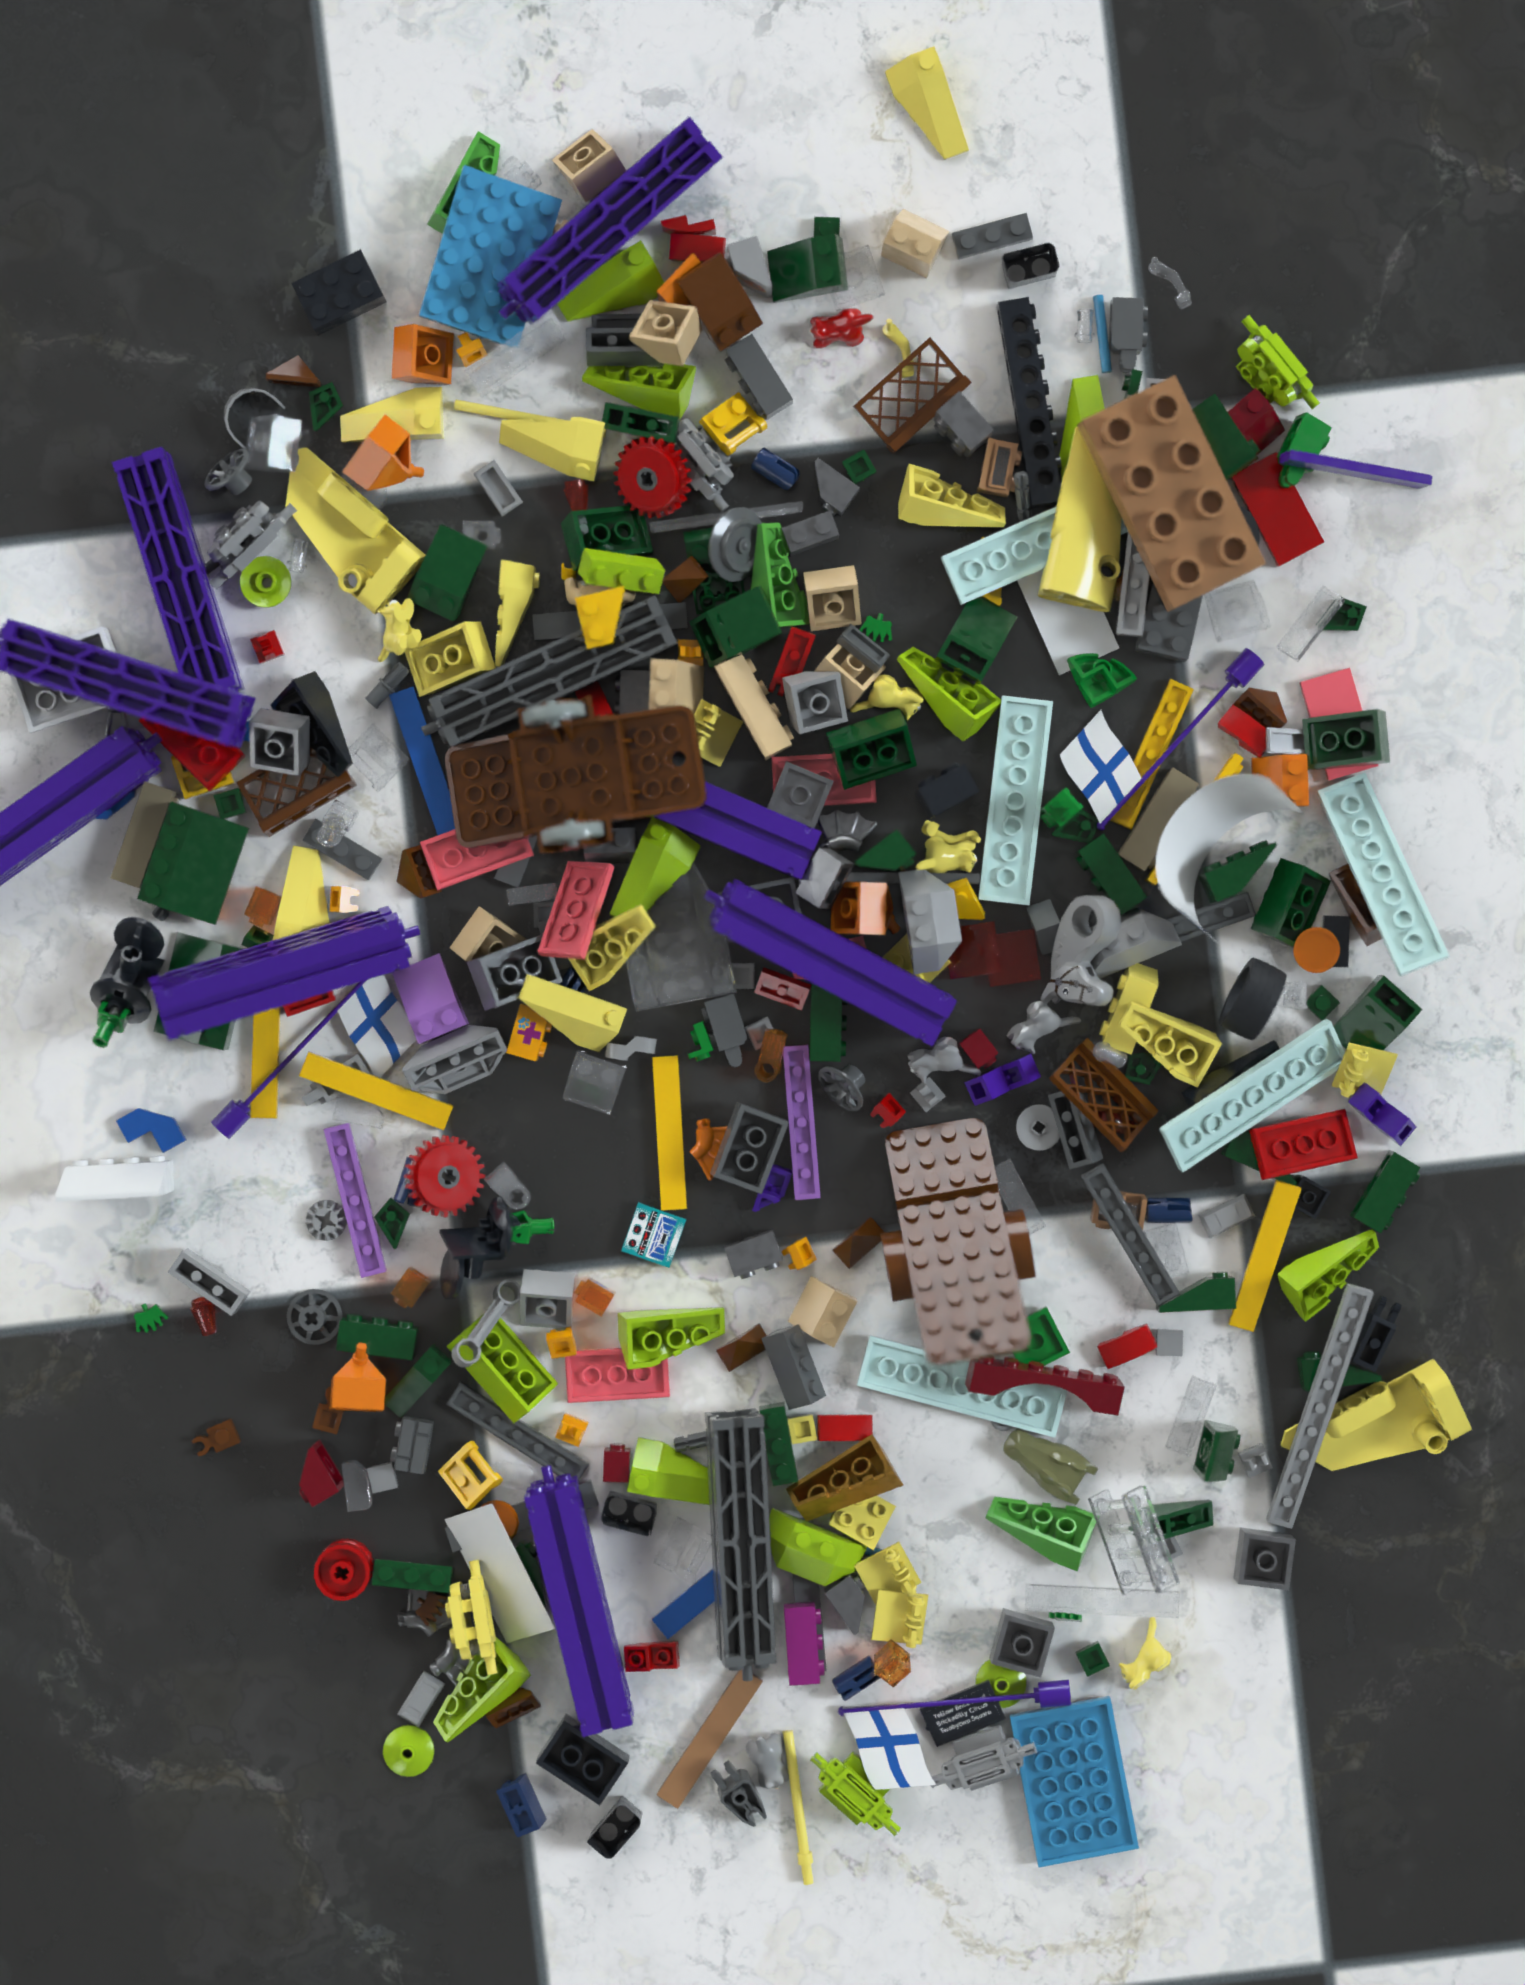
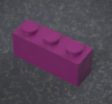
M814 1602L784 1604L789 1686L820 1684V1676L825 1675L824 1660H819L818 1650H823L822 1634H817L816 1625L821 1624L820 1609H815Z

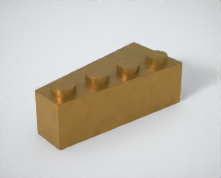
M873 1434L798 1480V1482L787 1487L786 1491L796 1509L808 1522L904 1485L885 1451Z

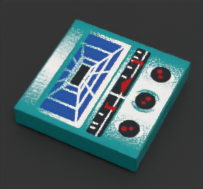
M638 1202L621 1251L670 1268L686 1219Z

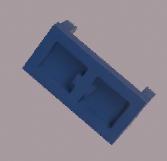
M526 1773L518 1776L513 1782H510V1780L506 1781L500 1789H497L496 1792L517 1838L540 1829L547 1820Z

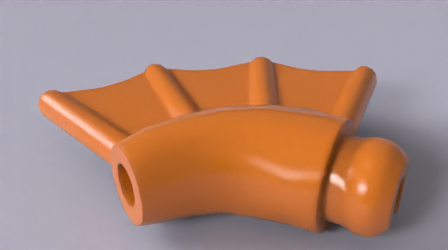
M706 1118L697 1121L696 1144L689 1152L698 1160L707 1179L711 1181L713 1175L710 1174L727 1126L710 1127L711 1122Z

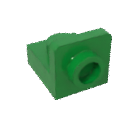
M704 1021L694 1024V1030L690 1031L695 1045L700 1044L702 1048L688 1054L689 1059L695 1057L696 1062L711 1057L709 1052L714 1050Z

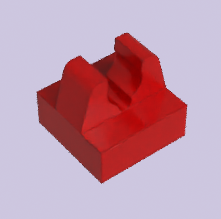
M275 630L250 639L260 664L285 655Z
M888 1093L874 1107L871 1116L875 1117L879 1114L884 1119L880 1126L885 1128L894 1125L906 1111Z

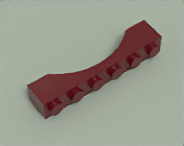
M994 1356L970 1360L965 1381L969 1392L991 1396L1019 1385L1048 1384L1075 1394L1093 1412L1116 1416L1119 1415L1125 1388L1121 1380L1118 1379V1376L1110 1373H1104L1103 1376L1094 1375L1093 1372L1085 1369H1079L1078 1372L1069 1371L1067 1367L1060 1365L1050 1368L1044 1367V1364L1030 1361L1029 1364L1019 1363V1360L1015 1358L1005 1357L1004 1360L995 1359Z

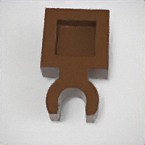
M328 1387L325 1391L327 1403L326 1405L318 1404L312 1428L337 1435L344 1410H329L331 1387Z
M231 1418L207 1428L206 1431L209 1436L199 1435L192 1440V1444L199 1441L204 1443V1450L197 1453L198 1456L205 1455L211 1447H214L216 1453L241 1442Z

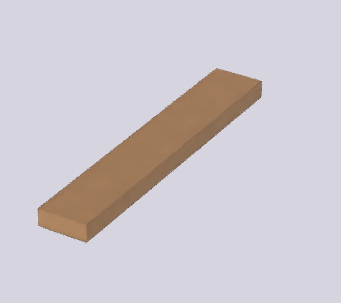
M742 1670L736 1673L658 1790L657 1796L677 1809L680 1807L762 1684L763 1680L753 1674L752 1681H743Z

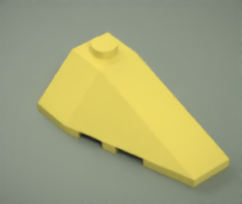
M935 46L914 53L885 71L894 98L905 108L910 118L917 123L944 160L969 151Z
M417 387L340 416L341 442H363L384 415L410 433V440L444 439L442 387Z
M571 417L570 421H557V418H548L544 422H535L532 419L502 420L499 443L568 476L594 481L600 463L605 422L582 417Z
M912 464L908 465L898 502L899 519L922 526H1005V507L979 494L970 495L961 489L962 485L956 482L951 485L939 479L941 474L933 470Z
M501 560L499 595L500 599H502V605H499L497 615L500 630H497L496 668L504 665L534 596V588H539L540 573H536V568L532 565Z
M293 846L273 940L330 923L320 853L317 849Z
M1130 1002L1119 1023L1131 1037L1142 1045L1175 1078L1197 1088L1222 1045L1214 1032L1134 1002Z

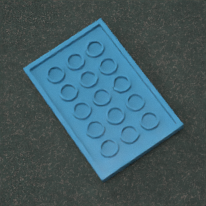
M464 165L418 316L517 350L525 323L519 319L515 312L506 320L501 317L499 311L508 303L499 295L498 290L500 288L497 284L552 236L562 199Z
M1110 1696L1071 1703V1706L1048 1707L1009 1715L1013 1737L1019 1740L1021 1747L1034 1742L1037 1748L1036 1754L1024 1757L1023 1767L1019 1769L1038 1867L1139 1849Z

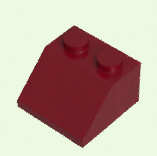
M1254 388L1228 411L1246 440L1253 439L1260 449L1259 453L1286 431L1273 406L1257 388Z
M320 1439L308 1449L299 1484L301 1487L299 1490L301 1497L306 1503L310 1502L312 1507L339 1492L346 1484Z

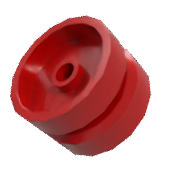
M342 1538L333 1541L322 1551L314 1565V1579L319 1590L325 1596L339 1601L356 1598L365 1590L374 1572V1560L371 1552L363 1543L355 1539ZM341 1568H342V1569L347 1568V1569H348V1572H343V1571L341 1570Z

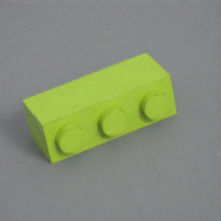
M584 548L578 573L586 584L613 588L624 586V589L659 594L665 569L655 558Z

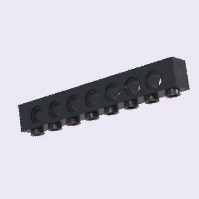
M1029 297L1000 301L996 308L1020 451H1022L1023 468L1029 479L1031 509L1057 505L1062 484L1058 472L1062 471L1060 456H1055L1054 446H1058L1056 431H1051L1050 421L1053 420L1052 406L1047 405L1046 395H1049L1048 382L1043 380L1041 370H1045L1043 354L1038 355L1037 345L1041 344L1039 330L1034 329L1033 319H1036L1034 303L1030 304ZM1017 321L1023 322L1026 330L1021 333L1016 332L1012 324ZM1019 347L1028 348L1030 356L1027 358L1020 357L1017 354V349ZM1030 372L1034 375L1035 381L1025 383L1021 379V374ZM1029 397H1034L1038 400L1039 406L1031 409L1027 407L1025 400ZM1034 422L1041 424L1043 432L1041 434L1032 433L1030 424ZM1036 448L1045 449L1047 458L1043 460L1037 459L1034 455V450ZM1041 473L1049 474L1052 479L1051 484H1041L1038 480V475Z

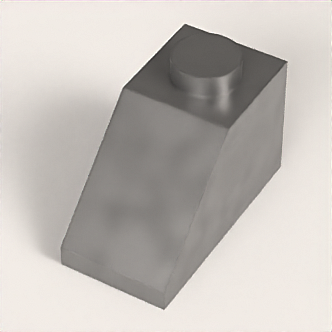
M817 458L815 461V472L820 501L823 503L822 508L826 511L831 510L833 516L836 513L842 516L859 492L860 487Z
M849 1574L832 1582L824 1588V1591L855 1635L859 1632L865 1598L862 1589L865 1588V1585L857 1574L854 1577L852 1574Z

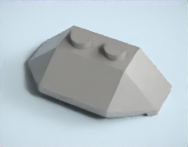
M926 870L898 872L913 975L939 971L962 942L954 889Z
M1135 908L1120 915L1121 926L1117 938L1096 954L1090 961V964L1098 978L1101 979L1182 945L1172 922L1140 908ZM1097 925L1090 927L1092 933H1094Z
M468 1025L422 1045L402 1068V1071L413 1091L419 1092L421 1090L429 1093L447 1094L491 1075L502 1056L505 1055L507 1047L497 1028Z

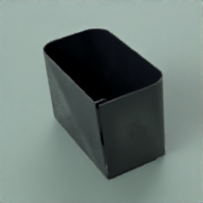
M1044 243L1006 253L1004 256L1002 255V267L1008 289L1056 277L1059 261L1054 245ZM1039 258L1047 260L1050 265L1048 274L1035 275L1032 271L1033 262ZM1020 265L1023 267L1025 277L1022 281L1013 282L1008 278L1007 271L1011 266Z
M610 1491L604 1504L601 1521L607 1526L644 1536H649L650 1531L651 1536L656 1518L657 1503ZM615 1497L622 1498L627 1503V1509L621 1515H615L609 1509V1503ZM639 1504L648 1505L651 1509V1517L645 1522H640L634 1517V1509Z
M622 1796L593 1829L587 1843L604 1858H613L640 1827L642 1812ZM625 1806L634 1814L633 1818L627 1822L619 1820L616 1815L617 1808ZM605 1823L614 1824L617 1828V1836L611 1841H606L600 1836V1828Z

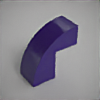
M1028 1054L965 1082V1085L976 1106L993 1100L1012 1089L1029 1084L1040 1078L1041 1075L1032 1055Z
M1365 1082L1348 1101L1364 1118L1399 1146H1402L1417 1127L1409 1117L1389 1104L1379 1092Z

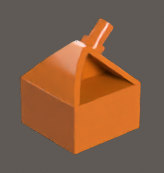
M386 415L382 417L342 471L367 491L389 487L404 482L407 478H421L424 475L422 467L414 466L411 463L410 433Z
M844 883L831 908L832 931L838 934L885 935L887 928L892 934L900 930V926L894 920L893 902L887 883Z
M358 1343L353 1357L331 1379L329 1410L384 1411L386 1379L368 1359L366 1344Z

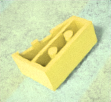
M1139 963L1125 969L1124 975H1121L1117 985L1118 992L1116 998L1113 997L1109 1005L1108 1012H1110L1108 1021L1104 1020L1099 1035H1102V1045L1132 1055L1137 1041L1119 1023L1130 1002L1150 1008L1158 988V970Z

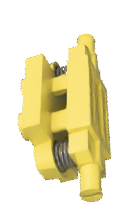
M479 1560L468 1561L471 1572L470 1580H468L469 1584L463 1585L462 1582L451 1584V1596L448 1597L449 1602L445 1604L447 1617L451 1618L453 1626L450 1629V1639L452 1644H456V1649H459L462 1660L474 1659V1655L479 1653L481 1658L483 1657L485 1660L487 1675L498 1673L494 1645L496 1637L488 1590H485ZM470 1611H473L475 1627H472Z

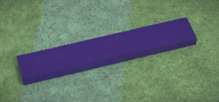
M1289 450L1280 454L1279 461L1280 464L1418 489L1432 485L1433 476L1429 474L1297 450Z

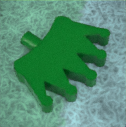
M881 613L878 614L877 619L870 615L867 616L866 621L859 629L862 632L867 627V637L873 631L872 641L874 642L879 633L881 642H884L886 634L889 636L888 639L892 640L891 621H882L884 614Z
M146 1303L141 1305L143 1311L136 1312L134 1315L136 1332H140L141 1325L147 1333L149 1331L148 1324L153 1331H156L155 1321L159 1326H162L161 1317L167 1320L168 1316L160 1309L158 1304H154L148 1309Z
M1049 1612L1048 1618L1059 1621L1082 1622V1615Z

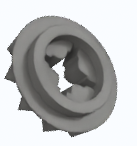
M321 1200L313 1204L307 1211L305 1223L309 1233L316 1239L330 1241L343 1233L347 1220L341 1205L332 1200ZM331 1211L330 1220L336 1226L326 1225L321 1230L322 1221L316 1215L324 1217Z

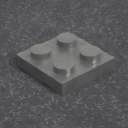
M786 761L767 808L805 824L810 828H815L834 781Z

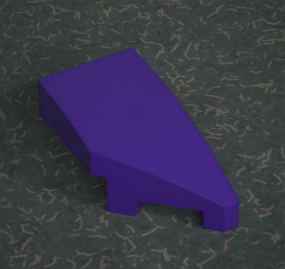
M773 1164L762 1194H757L752 1211L757 1212L769 1204L779 1202L785 1195L793 1170Z

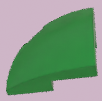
M1095 653L1079 654L1067 659L1074 680L1090 708L1119 693L1135 682L1137 677L1118 660L1112 658L1109 662L1105 659H1097L1099 655Z

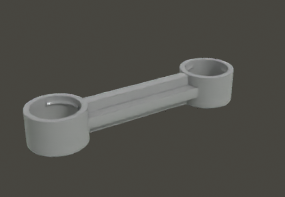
M504 1280L495 1287L493 1291L494 1300L468 1338L461 1340L452 1349V1359L458 1366L469 1367L478 1361L481 1356L480 1346L504 1311L520 1300L521 1287L514 1280ZM502 1286H507L514 1292L515 1298L512 1302L502 1298L500 1294ZM461 1345H467L472 1349L474 1353L472 1361H466L460 1356L459 1347Z

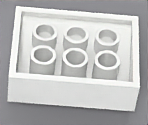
M99 627L70 637L116 652L109 629L105 627ZM10 675L30 733L108 707Z
M152 1156L146 1162H139V1157L124 1158V1163H114V1159H100L98 1164L88 1165V1160L72 1161L73 1166H68L64 1169L55 1195V1202L153 1197L174 1191L173 1161L165 1160V1156Z

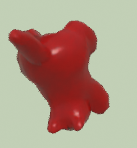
M848 308L843 309L834 316L812 317L810 320L812 325L810 334L816 338L813 346L815 348H824L838 341L845 342L847 346H858L864 340L862 325L869 323L873 319V315H861L859 309Z

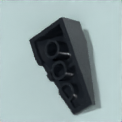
M316 671L293 679L270 706L274 711L309 716L310 747L316 751L317 758L334 775L339 777L353 762L330 693Z
M1273 1040L1205 1075L1198 1088L1191 1085L1181 1093L1189 1108L1279 1050L1277 1042Z

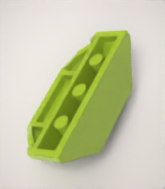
M772 1508L769 1514L771 1554L778 1568L823 1586L857 1571L854 1566L862 1561L866 1546L775 1508Z

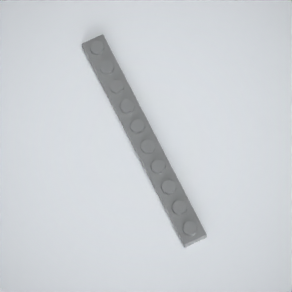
M1146 378L1145 389L1166 379ZM1129 532L1116 634L1143 637L1150 575Z
M1346 1284L1266 1517L1268 1523L1293 1528L1373 1296V1291L1370 1289Z

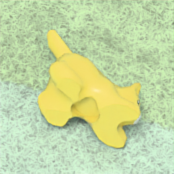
M405 599L402 605L397 600H391L384 607L377 609L386 620V628L383 635L384 646L378 657L379 662L387 659L390 652L399 656L405 652L406 648L414 649L419 645L422 634L420 630L413 629L410 626V620L414 612V604L411 599Z
M884 674L879 675L875 679L868 700L856 703L850 708V712L854 713L872 707L899 708L908 721L912 715L921 709L920 703L924 699L919 690L911 687L899 688L895 678Z
M932 836L925 842L927 849L926 859L920 861L916 865V869L926 870L929 873H946L947 871L963 870L970 873L977 862V856L971 852L975 849L976 844L974 841L965 840L955 845H948L942 837Z
M1151 1616L1149 1619L1146 1641L1142 1645L1135 1661L1129 1664H1119L1123 1681L1130 1683V1689H1138L1150 1678L1152 1671H1162L1171 1662L1170 1652L1165 1650L1162 1644L1154 1637L1157 1627L1154 1616Z

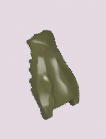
M1018 1428L1010 1433L1006 1442H1004V1453L1019 1463L1042 1489L1054 1497L1077 1505L1080 1498L1073 1493L1086 1472L1095 1475L1098 1471V1467L1090 1463L1073 1448L1061 1443H1053L1047 1439L1034 1437Z

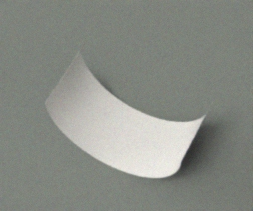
M1253 774L1232 775L1218 779L1199 789L1171 817L1158 845L1156 875L1164 896L1215 942L1217 941L1201 927L1194 907V888L1197 875L1211 848L1228 830L1253 815L1271 810H1292L1303 813L1269 778Z

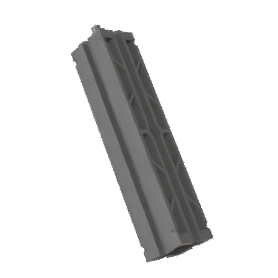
M654 595L620 611L613 644L588 650L583 630L580 629L428 699L431 705L427 706L432 719L435 721L422 726L421 729L425 736L438 731L443 743H449L450 747L462 744L518 718L519 708H534L542 702L560 699L671 648L678 643L657 597Z
M755 1408L740 1409L732 1412H705L716 1639L718 1642L717 1656L725 1668H729L731 1671L742 1670L743 1681H752L753 1663L754 1668L759 1669L768 1668L769 1664L776 1663L765 1433L763 1431L764 1416Z

